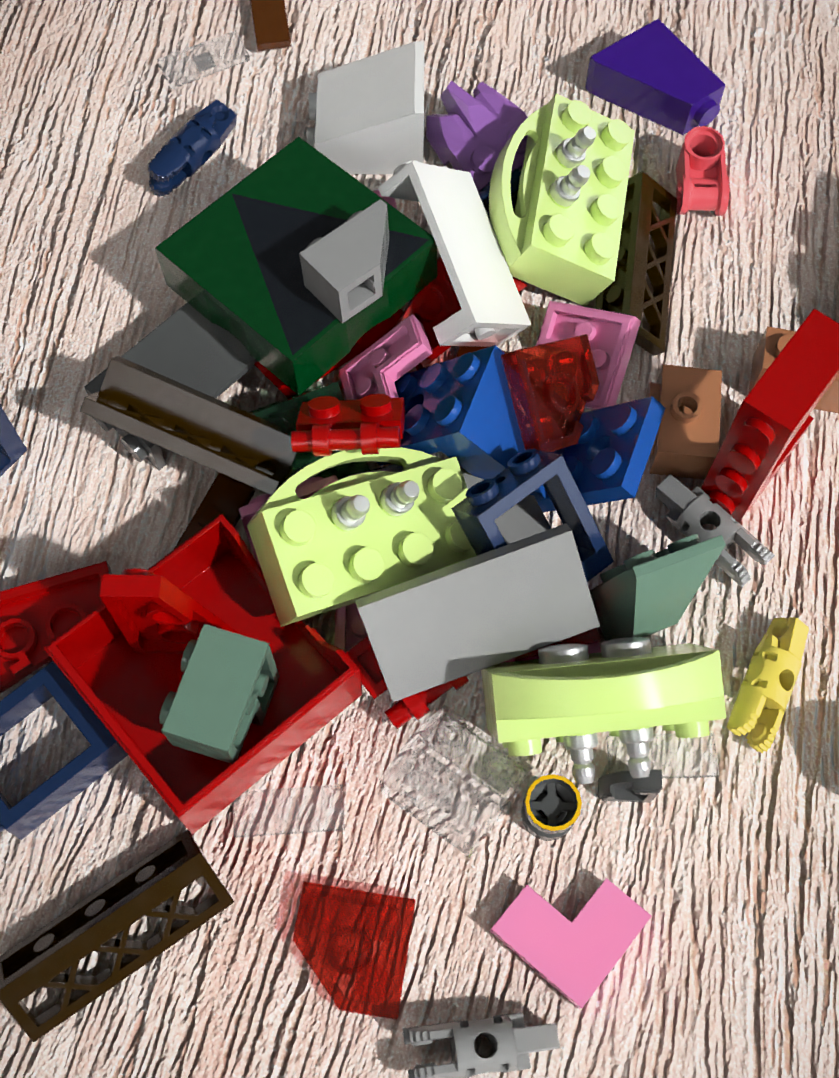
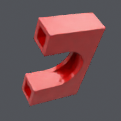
M815 308L743 400L701 487L710 497V501L713 504L717 503L739 523L801 441L814 419L810 416V413L839 375V323Z

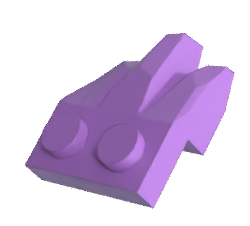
M451 80L440 96L448 114L426 116L427 140L444 166L451 163L455 170L470 172L476 188L480 192L491 181L494 164L500 151L528 117L516 104L482 81L473 90L474 97H472ZM527 135L523 137L515 153L512 171L516 168L522 169Z

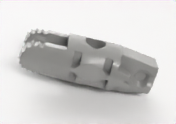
M670 474L656 487V497L670 510L666 515V519L686 537L698 534L700 541L703 542L722 535L726 546L715 564L739 586L743 587L751 580V576L746 568L726 551L734 542L761 565H766L775 556L717 503L713 504L710 501V497L698 486L690 491ZM712 524L716 528L713 530H706L702 527V525Z
M523 1013L498 1015L481 1020L454 1021L403 1028L404 1044L421 1046L432 1044L433 1041L450 1039L452 1056L451 1064L436 1065L435 1063L416 1065L414 1069L408 1070V1078H469L483 1073H506L531 1068L529 1053L560 1048L556 1023L525 1027ZM478 1035L487 1037L491 1043V1052L487 1058H482L475 1052L474 1041Z

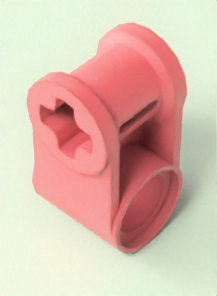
M695 127L689 130L685 136L676 165L677 215H686L688 210L714 211L715 216H724L729 201V177L726 174L725 142L719 131L712 127Z

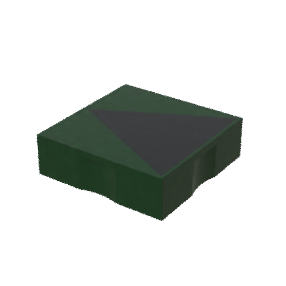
M299 136L155 247L166 285L210 322L233 334L243 343L253 358L298 395H301L344 358L368 330L390 318L437 277V245L433 236ZM381 199L387 204L389 246L383 296L342 324L304 286L299 253L305 250L313 240L326 236L347 222L357 211L365 210Z

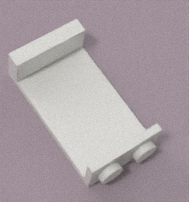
M417 160L399 165L393 171V176L378 187L381 196L420 202L461 306V310L433 327L439 345L498 346L531 326L532 324L471 173L450 169L446 166L440 167L421 163Z

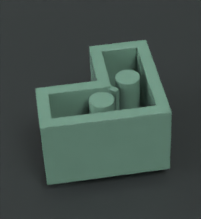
M204 624L198 640L191 639L185 648L181 660V671L184 672L177 692L170 691L165 698L159 722L163 725L161 731L171 745L233 764L238 760L251 723L262 726L280 676L269 643Z

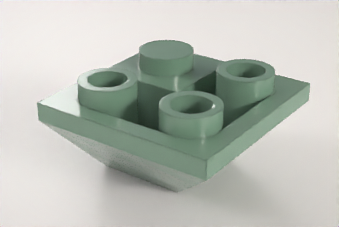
M693 534L669 544L667 549L657 553L654 552V549L640 553L623 561V565L601 573L600 577L603 583L589 591L605 641L626 637H646L677 624L726 546L722 535L701 542L698 534Z

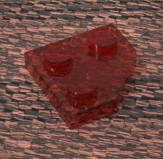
M580 335L502 354L501 359L525 450L536 449L552 452L578 444L584 427L579 420L586 402L594 400L600 384L588 335Z
M303 882L293 941L341 1012L398 1021L416 899Z

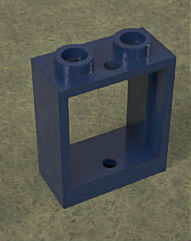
M536 449L524 450L513 456L507 463L508 468L493 479L480 481L470 487L466 492V498L451 508L474 552L478 556L507 545L494 520L544 485L562 523H567L573 532L587 582L614 562L563 456L560 454Z
M54 661L0 701V737L50 698L54 697L91 746L12 807L0 792V833L6 830L20 840L24 839L128 756Z

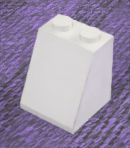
M414 41L318 73L317 93H309V120L316 121L315 128H307V143L349 174L393 175V171L405 162L417 160L423 163L424 41Z

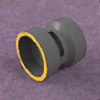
M552 774L535 780L527 790L521 808L522 822L527 831L537 839L545 841L558 840L568 834L580 815L582 806L580 792L574 783L563 776Z

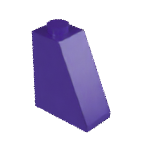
M656 19L590 56L585 89L592 95L684 135L695 127L708 125L716 118L720 111L719 105L726 84L659 19Z

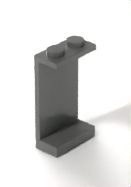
M188 302L121 356L214 398H217L253 368L257 362L239 339L226 329L210 322ZM107 368L84 386L88 395L100 391ZM94 418L105 431L108 432L114 428L122 435L121 443L137 461L142 462L146 458L159 471L167 465L160 446Z

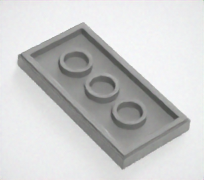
M567 523L355 600L393 702L600 627L573 532Z

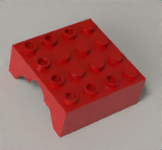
M222 514L147 570L156 575H162L241 635L269 643L280 678L262 726L251 723L238 760L233 764L171 745L161 731L163 725L160 724L159 718L165 698L170 691L177 692L184 672L181 671L183 654L134 653L104 603L44 647V650L192 835L363 694L360 669L342 649L327 643L314 627L311 628L309 625H305L301 620L282 627L280 626L262 569L257 564L240 534Z

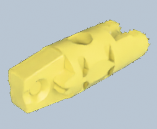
M780 617L772 620L766 634L754 650L726 727L733 734L738 736L743 734L745 736L748 733L746 737L748 739L747 743L757 752H767L771 748L802 667L801 661L809 627L796 617Z

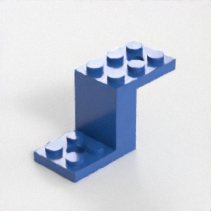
M496 345L472 353L468 352L462 356L406 373L395 381L399 398L404 397L405 423L401 447L428 454L442 452L449 458L456 456L459 465L471 475L485 480L493 479L507 469L508 461L524 450L536 449L560 454L563 456L586 505L635 498L666 409L651 396L577 414ZM376 462L380 466L390 464L386 462ZM544 485L530 494L535 497L542 512L556 511Z

